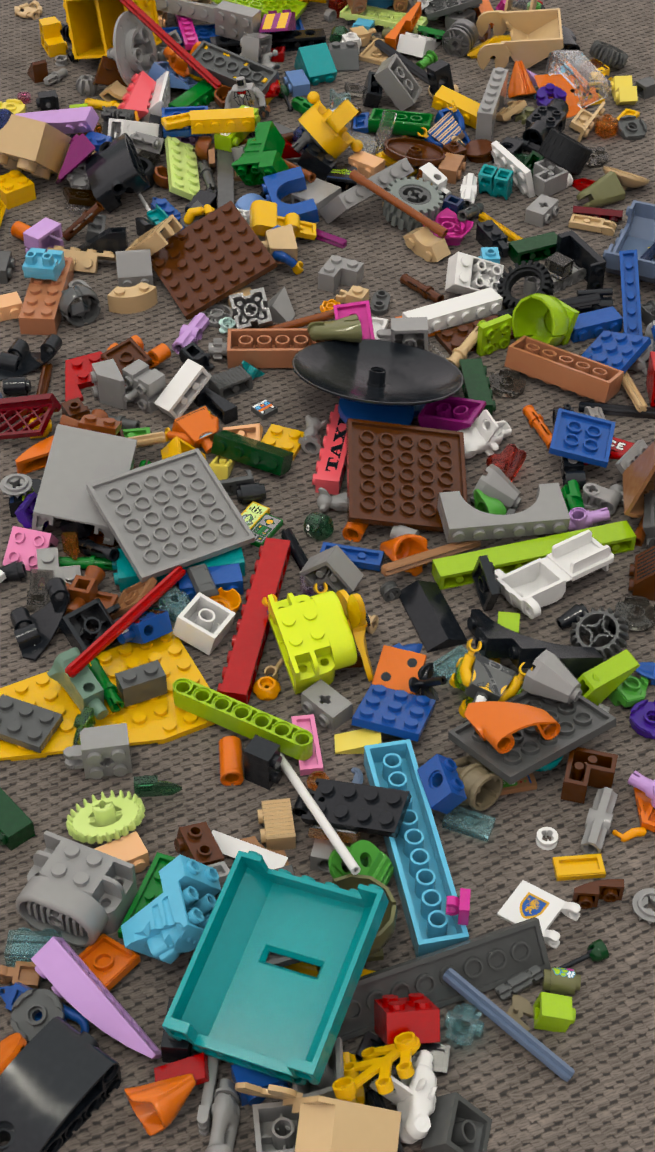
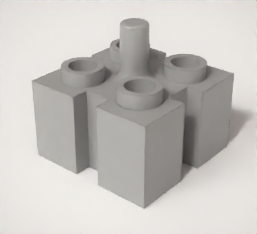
M264 287L250 290V295L244 296L243 292L229 295L237 329L264 328L273 325Z
M140 359L123 368L122 373L126 395L123 397L124 400L137 403L141 410H146L149 413L159 409L154 402L163 392V388L166 387L165 374L155 368L149 369V365Z

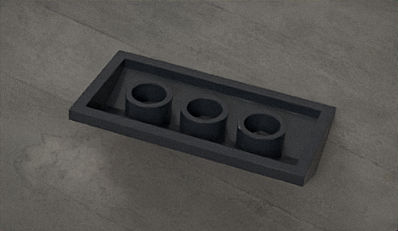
M417 580L401 590L399 599L427 653L467 643L468 640L437 583Z

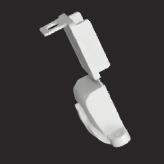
M586 530L553 545L552 553L542 559L539 558L507 574L501 569H496L494 577L496 581H499L501 594L506 597V600L530 619H534L541 615V607L555 603L563 597L566 591V582L570 580L575 581L600 568L608 571L609 564L614 561V554L611 553L610 546H603L592 537L590 530Z

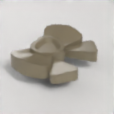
M515 994L511 999V1006L506 1014L529 1032L530 1028L521 1019L523 1014L534 1018L533 1006H531L527 999Z

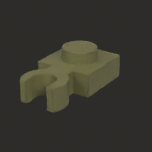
M527 106L519 115L515 116V122L521 120L522 125L526 124V119L535 109Z

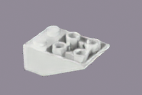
M405 32V35L400 34L396 51L423 58L428 50L434 51L441 42H437L436 38Z
M109 118L107 136L115 140L125 132L129 137L131 134L140 132L158 137L159 124ZM135 148L137 154L157 156L156 153Z
M458 251L448 258L445 291L466 295L491 287L497 292L499 290L497 285L500 284L499 279L500 277L503 278L504 265Z

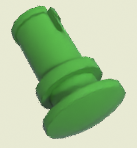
M428 50L423 59L417 62L416 65L424 69L438 61V57L434 51Z

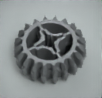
M595 40L590 47V55L607 65L623 68L627 63L628 54L611 44Z
M600 606L598 611L592 607L590 613L583 611V617L577 616L576 620L578 623H572L573 630L569 632L571 645L594 647L604 657L603 661L615 656L616 653L622 652L621 648H627L626 641L629 640L628 625H626L625 619L620 617L617 611L613 613L610 607L606 611L602 606ZM609 625L616 629L615 635L609 631ZM584 635L587 636L590 641L589 646L583 643Z

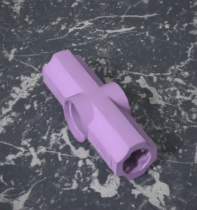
M199 313L195 315L188 325L183 324L179 337L172 344V350L179 354L180 349L191 342L198 344L197 341L202 339L203 331L210 324L209 318L204 313Z

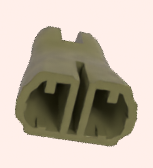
M610 171L580 191L576 198L578 201H581L588 197L590 201L584 204L583 207L599 208L624 200L626 192L616 173Z
M356 314L333 321L311 322L307 326L309 336L314 341L340 340L356 343L362 342L361 323Z

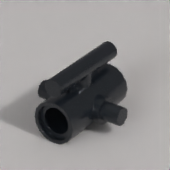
M613 289L577 290V297L599 293L601 302L599 304L577 307L575 310L582 314L613 306L612 297H603L613 295Z

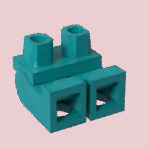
M484 164L478 173L479 193L487 192L492 197L502 196L507 200L512 194L513 171L499 168L498 170L496 166Z

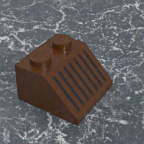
M655 545L635 555L634 564L630 563L629 576H633V578H629L628 591H632V599L655 601Z

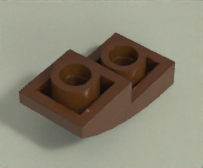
M605 879L580 885L574 888L572 902L579 904L582 909L597 907L599 899H603L606 902L622 901L625 888L624 879Z

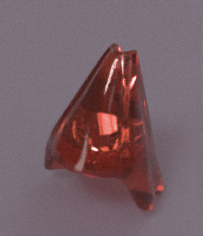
M508 444L500 454L488 456L486 465L488 467L490 464H494L499 467L512 482L527 455L524 450L518 449L515 444Z

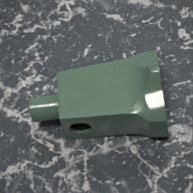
M73 647L59 654L55 658L52 668L47 672L48 676L58 681L84 716L92 712L97 720L105 718L109 711L104 705V689L89 667L83 668L75 677H69L65 673V668L81 654L79 649Z

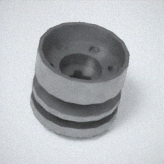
M462 18L456 20L447 29L442 37L443 49L447 54L463 57L471 50L479 37L475 24L468 19Z

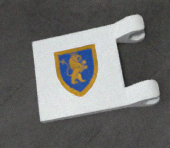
M522 880L499 910L497 916L512 925L533 917L538 918L545 944L553 949H557L560 945V934L555 930H548L560 912L570 919L577 921L580 917L579 911L581 907L577 903L566 902Z

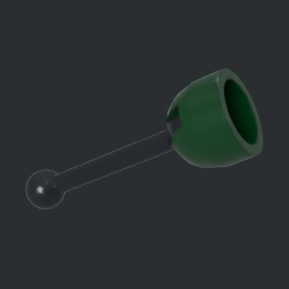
M281 85L278 96L281 99H285L288 106L287 110L292 112L293 107L290 106L287 99L289 89L287 86Z
M598 939L588 946L587 954L557 968H570L589 958L592 961L600 962L609 958V952L604 942Z

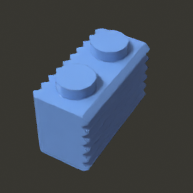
M303 69L285 71L283 83L288 87L289 93L293 97L308 95L310 92V82Z

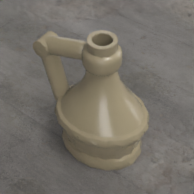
M468 753L463 757L453 760L457 765L456 770L464 784V791L467 799L459 805H469L473 810L478 811L486 810L492 806L502 792L503 779Z

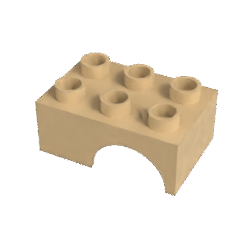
M11 114L7 124L0 130V165H3V168L10 171L18 169L22 172L24 170L30 172V175L49 181L51 173L59 174L72 138L46 122Z

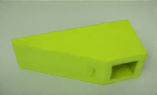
M626 649L583 673L577 679L581 683V695L598 706L640 664L629 650Z

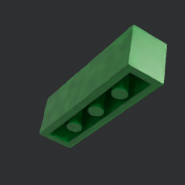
M203 79L170 102L168 107L209 105L214 100L215 89Z

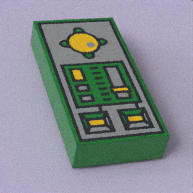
M265 513L251 529L255 536V542L250 544L259 548L260 545L264 546L266 537L272 538L282 527L283 520Z

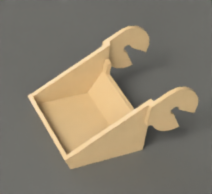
M560 8L486 11L476 21V27L481 37L488 30L490 23L494 24V36L503 35L507 27L510 30L511 41L489 43L480 48L477 54V62L483 70L490 62L491 56L496 57L495 68H505L511 56L514 62L522 60L525 68L528 69L564 48Z
M248 1082L235 1083V1090L237 1092L258 1097L283 1100L282 1106L292 1107L293 1114H299L295 1152L398 1151L401 1112L320 1095L303 1097V1093L278 1085L269 1084L268 1089Z

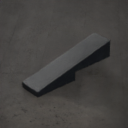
M205 386L193 400L198 407L206 405L224 425L238 420L237 406Z

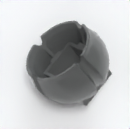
M75 285L61 291L59 307L61 315L67 322L74 326L82 327L84 323L91 324L99 316L101 310L98 295L90 287ZM82 297L81 302L71 305L74 300Z

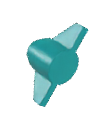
M242 361V367L252 376V380L265 374L250 363Z

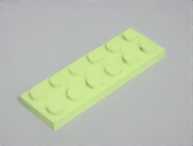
M347 4L340 11L339 17L348 21H357L358 18L375 20V26L394 28L407 13L367 5L363 13L352 14ZM420 16L416 26L410 33H419L420 31L417 30L418 25L426 26L428 24L427 17Z
M167 136L165 139L169 192L192 200L193 196L200 190L195 147L189 143H183L175 137Z

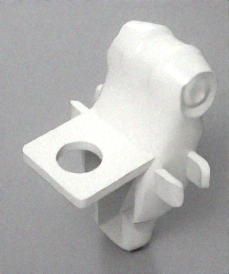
M483 410L471 427L459 430V432L464 434L465 459H470L476 454L483 452L488 456H494L493 450H498V445L501 444L502 440L511 435L512 429L505 420L495 421L488 410Z
M420 1050L412 1057L411 1062L415 1074L408 1079H401V1081L391 1075L395 1090L389 1094L382 1095L392 1102L391 1105L397 1106V1111L401 1112L399 1140L405 1144H413L426 1137L431 1127L429 1116L435 1110V1094L438 1088L437 1078L432 1070L433 1055L427 1050ZM377 1079L371 1082L370 1087L378 1092L375 1085Z

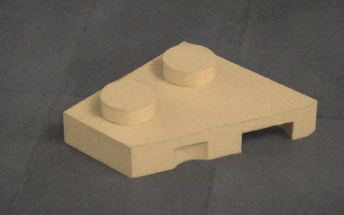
M509 101L507 108L503 107L497 112L496 120L509 121L512 115L521 113L523 108L528 106L526 101Z

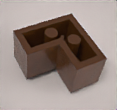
M577 747L570 751L561 799L584 804L588 786L612 789L618 755Z

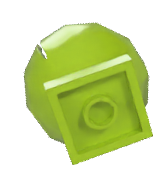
M541 293L531 294L521 299L513 310L511 327L514 338H521L525 335L555 347L560 344L566 345L571 337L579 312L554 296Z

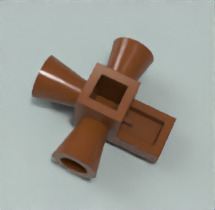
M102 409L93 410L91 414L84 415L80 421L62 415L59 423L111 435H117L122 428V421L109 418Z
M90 565L86 568L84 576L76 575L72 584L65 582L70 594V604L65 615L96 598L100 599L105 609L116 604L119 599L117 594L98 591L97 586L106 576L100 567Z

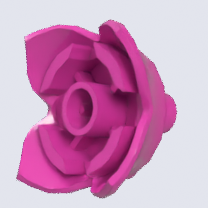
M448 207L439 212L434 221L448 229V233L444 237L448 246L460 245L465 235L470 232L474 225V222L470 220L459 222L457 214Z

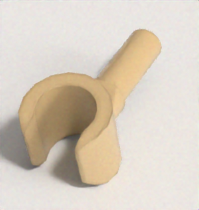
M280 658L275 666H267L264 669L265 676L273 673L272 677L277 680V672L284 663L283 658Z

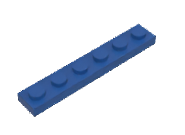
M637 249L619 251L624 333L643 336Z

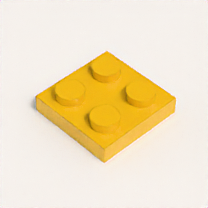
M271 424L261 442L293 452L292 460H294L301 449V444L298 443V440L304 436V432Z

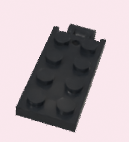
M317 778L315 781L318 785L316 791L306 788L333 828L397 838L412 797L409 791ZM298 795L292 810L293 813L300 816L305 824L319 825L300 795Z

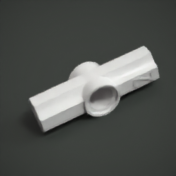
M468 173L464 176L461 184L460 198L464 199L467 207L475 203L477 196V177H475L474 173Z

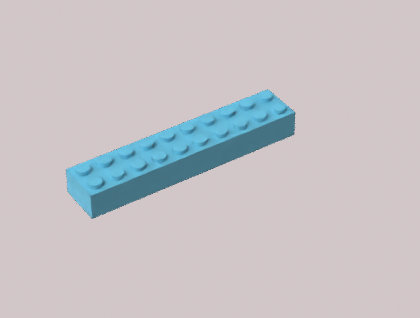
M406 739L364 746V767L369 785L409 791L412 796L397 838L383 837L389 859L394 866L393 874L416 958L469 940L466 925H458V914L454 916L445 914L447 896L457 897L432 810L417 771L419 767L411 740Z

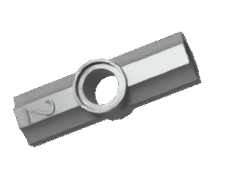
M604 787L598 789L593 807L589 809L585 823V832L580 849L587 854H601L605 837L609 834L614 816L613 810L618 796L611 788Z

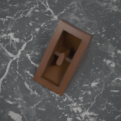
M46 59L31 63L27 74L34 83L44 82L43 79L48 76Z

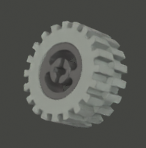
M402 177V180L397 178L394 182H390L389 186H387V192L432 221H435L436 216L441 212L444 199L442 191L437 190L438 187L436 185L432 186L430 181L424 182L423 178L416 180L415 177H410V179ZM384 200L383 215L386 216L387 222L391 221L392 226L395 227L397 225L400 230L405 228L407 232L423 227V224Z

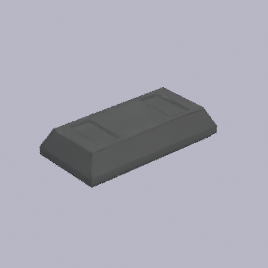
M206 564L192 566L186 570L196 595L199 592L207 597L219 595Z

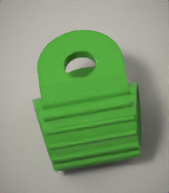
M359 840L350 847L346 846L361 869L358 873L359 875L372 876L387 886L394 873V866L386 854L367 840ZM335 849L331 852L328 862L329 871L333 879L351 874L350 871L346 873L342 869V859Z

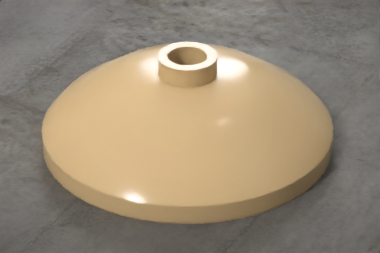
M603 166L605 174L610 171L616 173L624 190L627 187L638 188L645 186L650 181L647 178L626 171Z

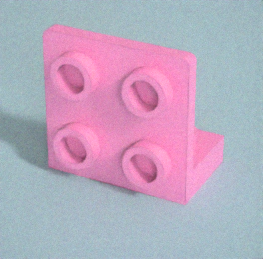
M13 526L2 564L6 566L16 560L18 562L23 561L27 571L38 573L36 549L49 548L50 546L57 547L59 539L52 533Z

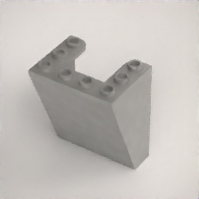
M57 424L33 510L32 530L42 531L46 521H49V525L53 526L55 518L94 525V534H98L99 531L104 534L103 544L113 546L115 537L87 492V484L134 469L137 440Z

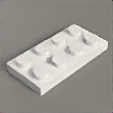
M498 141L492 142L491 154L495 162L493 165L498 167V170L499 168L512 170L513 186H517L523 195L526 194L529 198L534 197L535 191L531 170Z

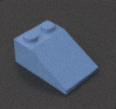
M168 61L154 62L148 73L156 81L166 71H169L170 88L189 90L198 83L190 76L182 77L170 67Z

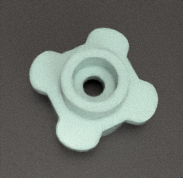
M225 317L218 322L221 334L228 333V329H236L235 320L231 317Z

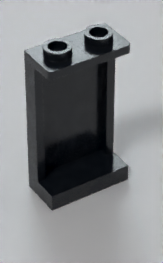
M573 230L558 234L555 263L561 265L574 261L578 267L586 269V276L584 277V280L587 282L586 290L603 289L606 261Z

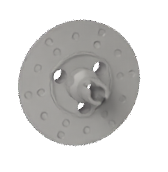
M125 11L118 17L113 32V48L107 50V57L113 58L116 62L120 76L127 87L132 82L131 78L135 73L139 74L143 70L148 74L153 63L158 62L157 48L152 31L130 11Z

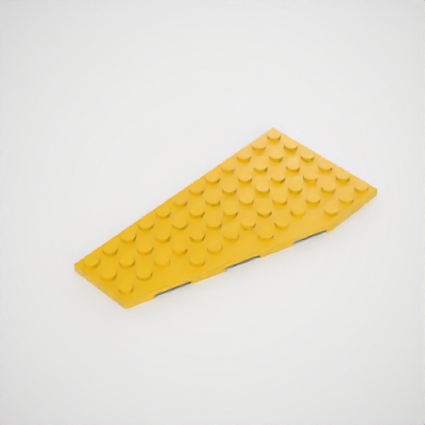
M172 632L145 644L132 642L103 651L95 657L99 660L111 683L116 685L115 673L158 660L166 674L167 694L128 707L124 706L123 708L117 703L121 709L118 712H112L108 703L104 700V705L109 713L105 718L97 720L92 712L84 716L58 681L51 679L47 672L0 688V696L4 694L62 714L63 722L41 753L0 739V761H19L45 758L47 755L63 754L65 748L81 745L80 732L84 728L127 723L130 746L152 743L165 744L215 725L213 722L178 708L174 704L173 683L177 679L186 678L208 688L210 687L181 640L173 635Z

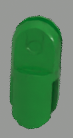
M300 96L295 97L291 102L293 109L302 115L313 105L307 99Z
M576 480L568 481V484H565L561 489L568 512L575 507L584 508L578 482Z

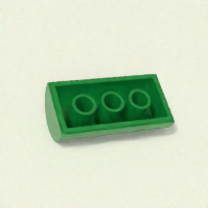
M373 108L368 119V130L371 133L419 137L417 132L421 135L424 134V130L421 127H425L427 131L433 127L434 114Z

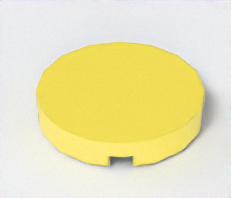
M7 99L4 103L0 101L1 117L10 118L11 114L15 115L25 113L26 105L21 100Z

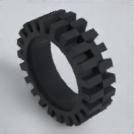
M529 260L527 265L525 261H521V266L517 262L514 264L516 268L512 269L510 266L507 268L509 273L503 272L504 278L500 277V284L497 285L499 290L497 292L503 297L502 303L506 309L515 308L521 300L511 296V289L519 279L526 276H534L540 279V288L536 293L553 295V280L548 269L543 264L540 265L537 261L533 263L532 260Z

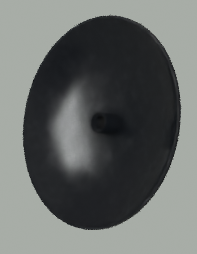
M362 339L361 343L340 340L324 341L301 349L292 360L294 372L307 384L344 400L375 406L402 407L440 401L456 394L462 388L464 381L461 371L447 359L421 348L382 340Z

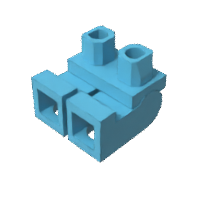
M30 248L25 255V262L22 266L24 277L57 281L65 267L64 251L48 249L46 252V249Z

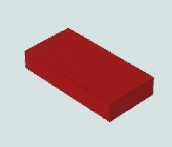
M204 1052L154 1068L155 1082L190 1073L193 1074L196 1085L209 1082L208 1056Z

